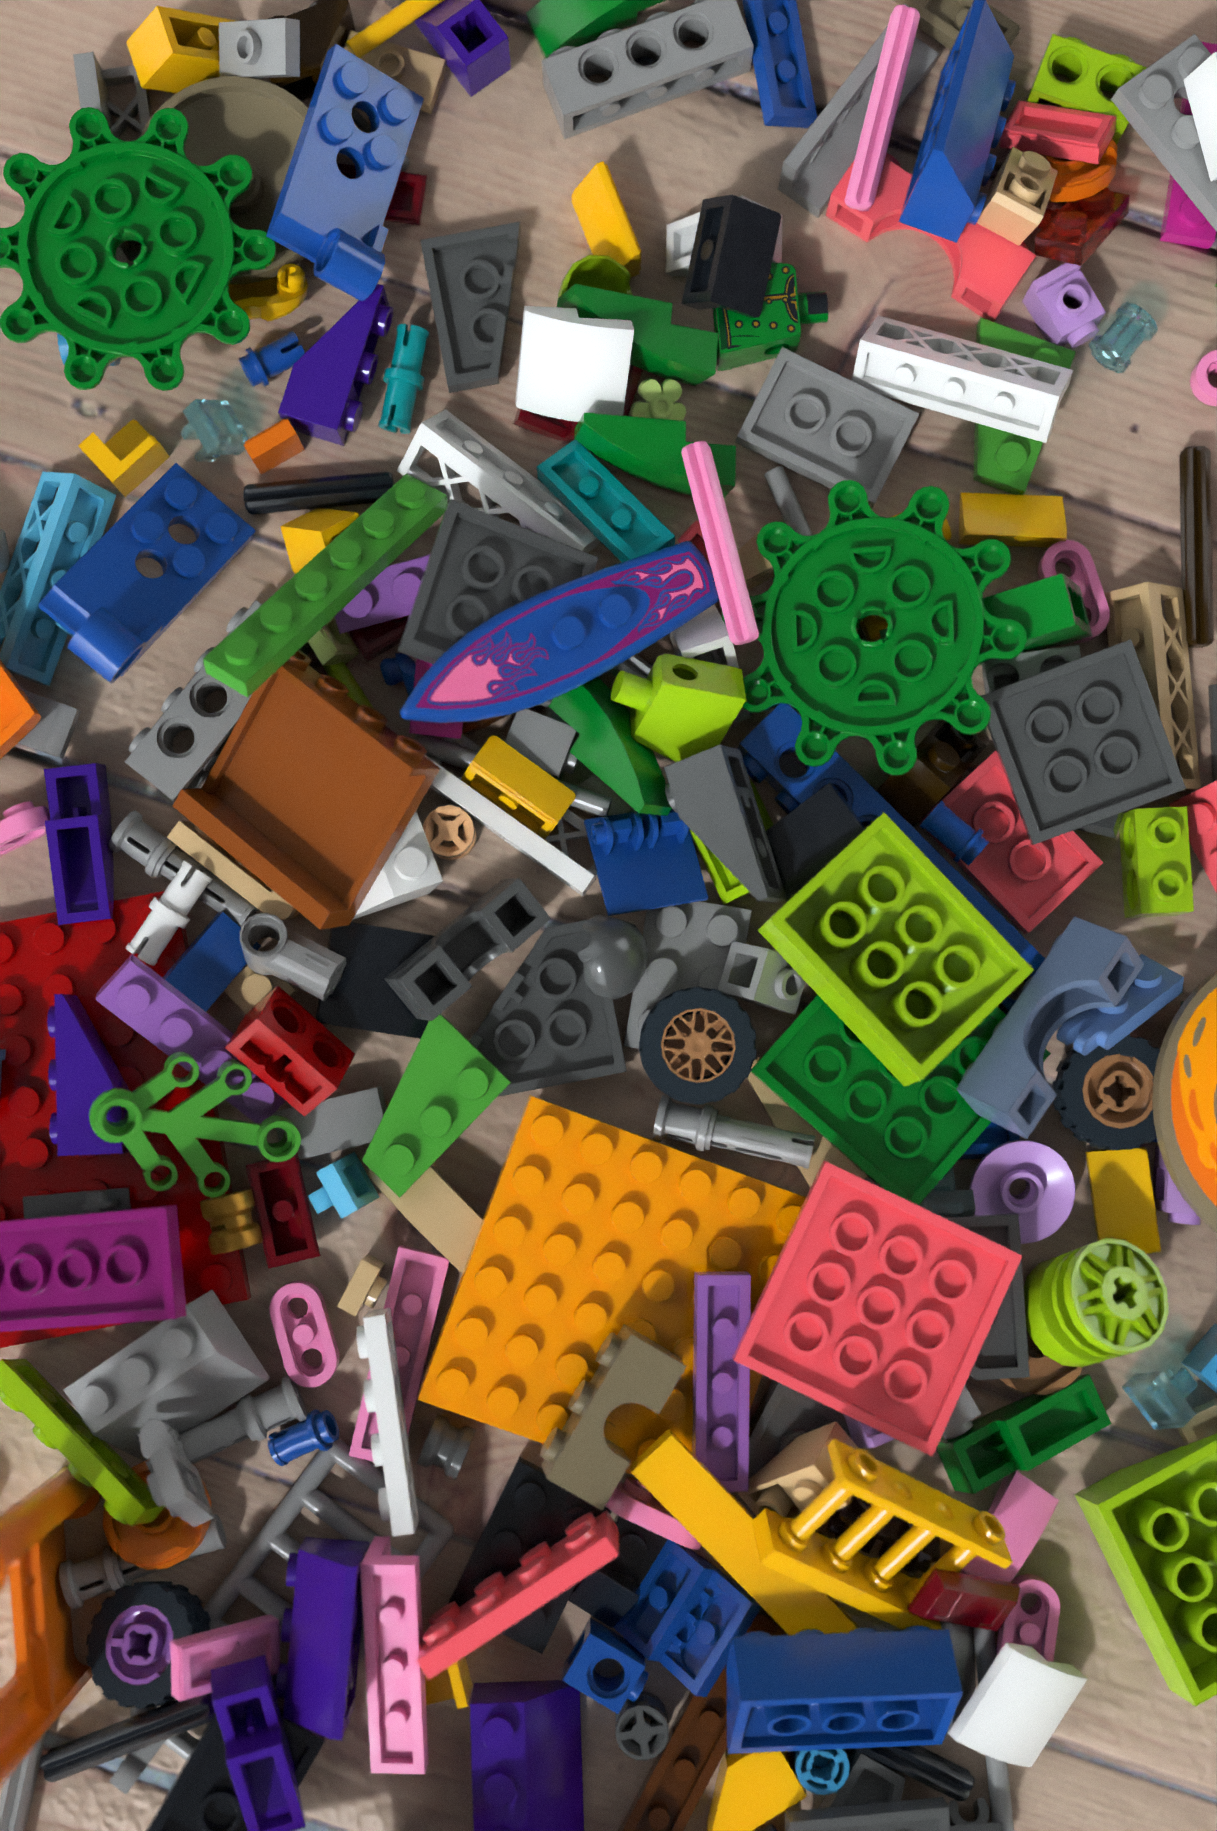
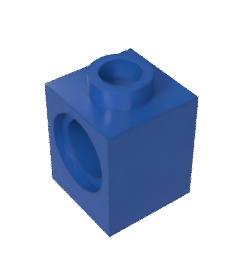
M590 1618L564 1662L562 1681L616 1714H619L627 1699L633 1703L637 1700L647 1682L649 1672L644 1670L646 1667L645 1657L624 1637ZM611 1658L617 1660L623 1666V1669L617 1676L606 1678L599 1675L594 1667L600 1660Z

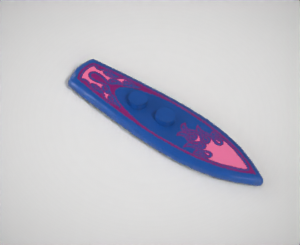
M685 541L601 569L532 596L494 615L465 634L443 653L418 681L402 706L400 716L405 720L436 723L472 722L505 716L531 708L578 688L651 646L719 601L711 566L694 543Z

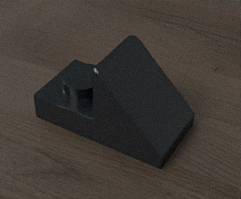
M618 1515L614 1522L619 1528V1555L577 1582L568 1600L611 1628L638 1601L641 1596L640 1584L668 1540Z

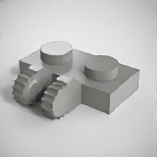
M148 1419V1422L143 1423V1427L139 1428L140 1434L138 1436L140 1439L138 1442L142 1444L140 1448L143 1457L150 1460L154 1473L147 1476V1481L156 1504L159 1507L165 1505L173 1517L179 1516L193 1527L214 1519L198 1469L189 1462L178 1432L169 1427V1424L162 1419Z

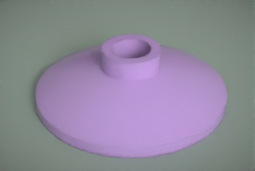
M1014 1140L993 1148L980 1160L970 1182V1203L975 1215L1019 1214L1021 1244L1034 1243L1049 1237L1065 1223L1074 1205L1075 1182L1070 1167L1054 1149L1033 1140ZM1024 1179L1026 1181V1188L1021 1194H1010L1009 1188L1014 1180Z

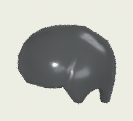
M597 914L582 926L583 930L591 935L589 946L578 953V957L584 963V981L594 995L619 999L636 988L645 972L648 961L647 941L636 925L621 919Z

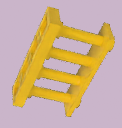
M835 1438L827 1445L835 1479L795 1519L786 1518L765 1508L752 1521L760 1564L902 1630L919 1625L926 1626L931 1630L942 1629L940 1621L922 1618L908 1610V1606L934 1568L959 1573L977 1555L1004 1569L1013 1563L1004 1538L1005 1530L994 1515L987 1511L980 1512L876 1460L866 1450L855 1449ZM852 1494L872 1503L838 1539L828 1538L815 1532ZM894 1515L914 1524L879 1559L870 1558L857 1552ZM936 1535L955 1544L920 1578L910 1577L899 1572Z

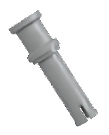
M137 811L130 812L112 835L108 848L115 853L123 851L146 867L145 873L151 877L160 878L165 876L172 881L184 860L200 868L201 872L209 874L213 880L211 883H208L198 900L204 902L217 912H224L240 927L249 917L256 914L258 908L198 861L181 851V848L170 839L142 821L143 815Z
M662 1095L653 1130L654 1141L661 1142L664 1138L695 1144L696 1150L702 1152L710 1150L711 1146L809 1169L815 1141L814 1135L795 1133L718 1115L719 1110L714 1109V1106L705 1105L703 1109L674 1103L670 1096Z
M287 1375L282 1378V1384L255 1397L247 1394L236 1403L237 1408L179 1434L189 1462L193 1465L248 1438L252 1441L264 1440L267 1438L268 1431L297 1418L300 1422L306 1420L308 1412L296 1383ZM149 1460L146 1462L150 1473L152 1474L154 1473V1471Z
M217 1514L213 1515L214 1519L211 1520L202 1543L184 1561L226 1548L225 1531ZM108 1545L104 1547L102 1554L77 1563H74L72 1560L61 1562L59 1565V1579L67 1604L71 1609L75 1610L84 1605V1600L112 1590L117 1593L116 1590L119 1588L131 1586L132 1580L162 1569L145 1570L129 1564Z

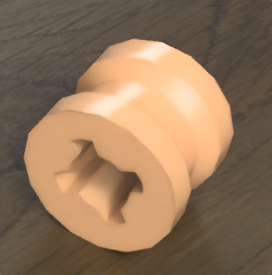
M452 805L439 806L431 811L424 820L423 830L431 851L439 858L449 861L459 860L467 856L474 848L477 839L476 827L468 813L460 807Z

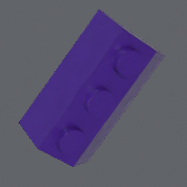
M305 1537L298 1548V1553H290L288 1559L286 1586L295 1587L293 1608H285L283 1614L281 1642H289L290 1646L288 1663H280L276 1696L277 1698H285L283 1718L331 1740H342L356 1700L363 1620L360 1564L369 1548V1542Z
M562 1680L474 1683L470 1701L473 1831H584L580 1691Z

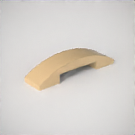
M434 1165L400 1198L370 1170L367 1175L382 1193L463 1274L483 1216L440 1175L441 1172Z

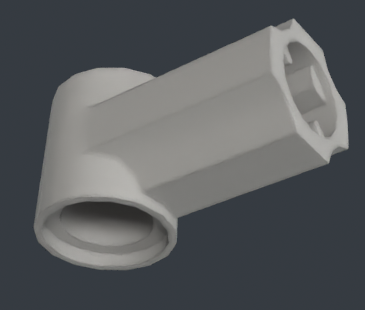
M269 913L253 915L242 924L239 932L245 961L248 967L255 973L274 975L323 1001L333 993L341 979L346 966L345 957L286 928L283 921L276 915ZM270 937L279 941L276 947L270 951L261 952L253 948L254 944L262 938Z

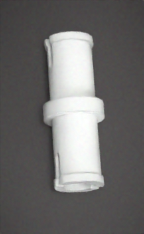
M186 860L182 862L181 868L160 899L153 898L149 904L152 911L132 941L125 947L130 953L134 955L136 953L139 954L137 956L139 959L152 966L156 965L157 959L179 927L185 929L190 921L187 917L188 913L208 883H211L213 880L209 874L201 872L200 868Z

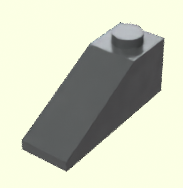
M717 745L664 767L668 783L665 785L666 797L671 808L678 813L679 818L758 901L780 902L787 899L740 750Z

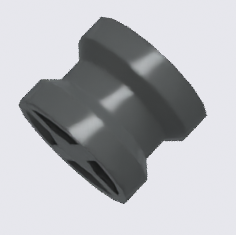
M437 1413L416 1464L425 1468L435 1465L442 1468L447 1477L456 1480L476 1429L467 1425L461 1428L453 1426L449 1423L446 1416Z
M641 1692L634 1703L627 1699L619 1714H616V1740L619 1748L627 1756L635 1760L654 1758L664 1750L669 1739L668 1714L664 1703L657 1696L649 1692Z

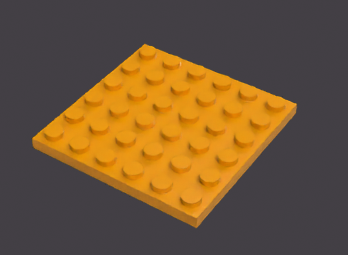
M529 1095L418 1391L417 1399L544 1444L551 1431L555 1427L562 1430L572 1411L568 1409V1405L578 1385L583 1380L590 1382L600 1365L596 1361V1357L607 1336L612 1332L618 1335L625 1324L678 1355L687 1367L659 1414L638 1403L622 1404L608 1415L604 1424V1437L624 1449L631 1462L630 1465L667 1429H670L692 1452L694 1272L747 1271L751 1275V1318L806 1197ZM750 1369L749 1411L762 1378V1374ZM628 1466L626 1473L633 1475Z

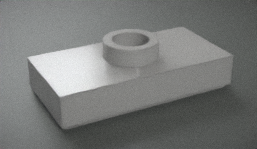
M275 18L219 22V77L240 76L255 79L300 77V20Z

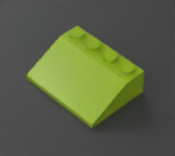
M884 812L757 930L904 1087L921 1081L1034 971Z
M1217 1434L1120 1469L1074 1494L1169 1690L1195 1707L1217 1695Z

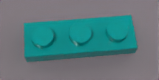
M574 439L536 466L538 480L621 562L675 545V535L577 440Z

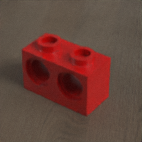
M276 986L244 1016L225 1046L231 1054L304 1117L338 1089L355 1056L352 1050L279 986Z

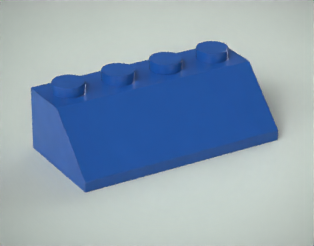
M973 0L940 72L899 222L956 243L966 224L975 225L983 210L987 194L979 191L980 186L985 187L988 183L997 159V155L989 153L990 148L995 149L1001 138L1007 118L999 114L1000 111L1005 112L1016 85V81L1009 79L1014 54L986 0Z
M919 1625L908 1627L902 1631L878 1632L873 1628L864 1627L854 1629L849 1633L824 1634L820 1630L810 1629L798 1632L795 1635L770 1636L766 1632L756 1631L744 1634L741 1637H732L726 1664L728 1754L942 1745L963 1693L949 1629L931 1630L926 1626Z

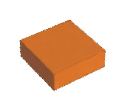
M288 419L279 421L243 444L261 475L305 450Z

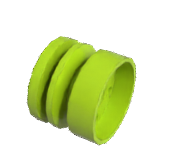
M1105 1238L1043 1261L1030 1272L1024 1284L1026 1329L1028 1334L1045 1356L1063 1366L1085 1367L1152 1346L1164 1331L1169 1313L1167 1288L1158 1267L1143 1250L1126 1240Z

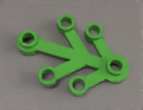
M186 1052L173 1053L165 1061L164 1070L132 1092L123 1088L104 1091L93 1101L89 1111V1121L94 1133L107 1142H123L142 1167L143 1177L147 1185L155 1191L170 1189L177 1180L178 1172L169 1157L157 1154L143 1131L166 1134L195 1173L196 1183L200 1191L205 1196L211 1198L220 1197L227 1192L230 1186V1176L222 1164L212 1161L197 1138L255 1145L265 1158L273 1162L289 1160L297 1153L301 1144V1136L298 1129L291 1120L284 1116H271L264 1119L261 1123L203 1116L229 1096L240 1095L251 1086L252 1074L248 1067L239 1060L224 1062L218 1069L216 1079L171 1110L149 1108L174 1088L188 1087L199 1076V1066L190 1054ZM185 1061L191 1064V1070L187 1076L177 1078L172 1075L173 1067L177 1063ZM234 1069L242 1070L244 1076L239 1084H226L225 1078L230 1071ZM115 1106H122L127 1110L125 1118L119 1122H111L107 1119L108 1111ZM272 1129H284V1136L279 1142H267V1135ZM164 1165L170 1169L168 1176L163 1180L156 1181L151 1178V1172L157 1166ZM212 1172L222 1174V1180L217 1186L207 1187L204 1185V1179L208 1174Z

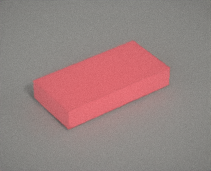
M1018 101L1006 121L1000 138V147L1006 149L1015 147L1024 152L1033 151L1041 155L1099 164L1115 134L1116 117Z

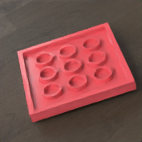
M823 1161L732 1359L933 1457L1023 1256L827 1161Z

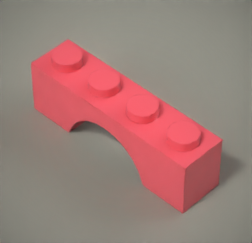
M886 153L875 201L870 210L859 211L849 208L845 204V196L854 164L853 161L831 193L825 216L865 242H869L885 232L899 229L914 230L931 237L944 249L952 265L953 288L951 298L982 318L995 322L1026 276L1036 257L1034 253L1028 250L1025 242L1023 241L1018 246L977 223L975 225L967 223L956 243L899 222L912 174L902 169L899 162L889 153Z

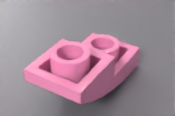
M1018 1471L1005 1476L988 1512L999 1520L1005 1530L1004 1538L1013 1563L1004 1569L977 1555L960 1572L1011 1582L1035 1547L1059 1500Z

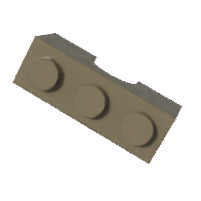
M625 1324L618 1335L613 1332L610 1333L601 1345L596 1357V1361L600 1363L590 1382L583 1380L578 1385L568 1405V1409L572 1411L562 1430L555 1427L551 1431L540 1452V1457L544 1458L541 1465L548 1480L602 1511L631 1463L623 1448L604 1437V1424L608 1415L616 1407L625 1403H638L659 1414L687 1367L678 1355Z

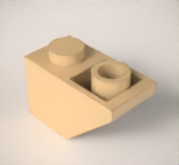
M1012 147L986 192V201L977 224L1020 246L1044 217L1058 171L1053 169L1048 160L1042 155L1033 151L1022 152Z
M837 1421L799 1435L748 1480V1492H738V1495L754 1512L756 1517L767 1508L786 1518L795 1519L835 1479L827 1445L835 1438L855 1449H858V1446ZM853 1494L838 1509L848 1506Z

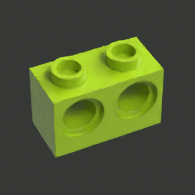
M1052 34L1026 102L1116 117V128L1112 138L1117 144L1129 122L1112 100L1104 96L1101 91H1110L1115 94L1118 88L1147 67L1136 64L1133 59L1126 55H1111L1088 47L1084 41L1078 38H1063ZM1053 74L1065 75L1071 82H1061Z
M1187 806L1139 808L1124 813L1119 827L1124 917L1177 916L1194 912Z

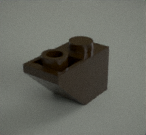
M316 0L309 8L288 16L278 15L269 18L300 20V77L268 78L270 83L288 91L300 101L312 98L327 51L335 44L344 48L350 30H356L348 0Z
M940 720L916 746L917 760L914 767L906 774L900 776L890 775L878 788L877 792L914 827L954 786L986 745L977 738L976 734H963L950 723Z

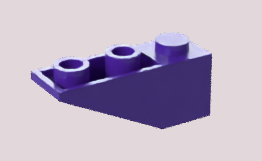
M377 284L366 300L358 301L294 363L278 413L282 420H289L295 432L344 446L349 431L356 432L363 412V403L359 401L364 383L371 385L374 380L378 366V355L374 354L379 336L386 337L388 335L393 319V307L389 306L383 285Z
M54 994L55 1006H50L47 1016L48 1032L51 1038H55L56 1059L50 1061L48 1070L49 1085L52 1091H56L57 1112H53L50 1117L49 1131L51 1142L57 1144L58 1156L130 1152L123 1142L111 1143L99 1138L94 1133L89 1121L90 1107L101 1093L114 1088H123L128 1091L130 1089L78 996ZM115 1106L108 1111L107 1119L111 1122H119L125 1118L127 1110L122 1106Z

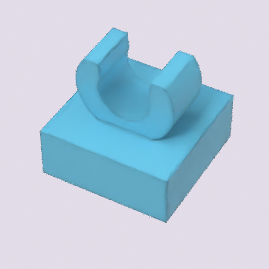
M355 1152L317 1171L316 1174L323 1187L308 1195L317 1214L334 1205L341 1219L380 1197Z

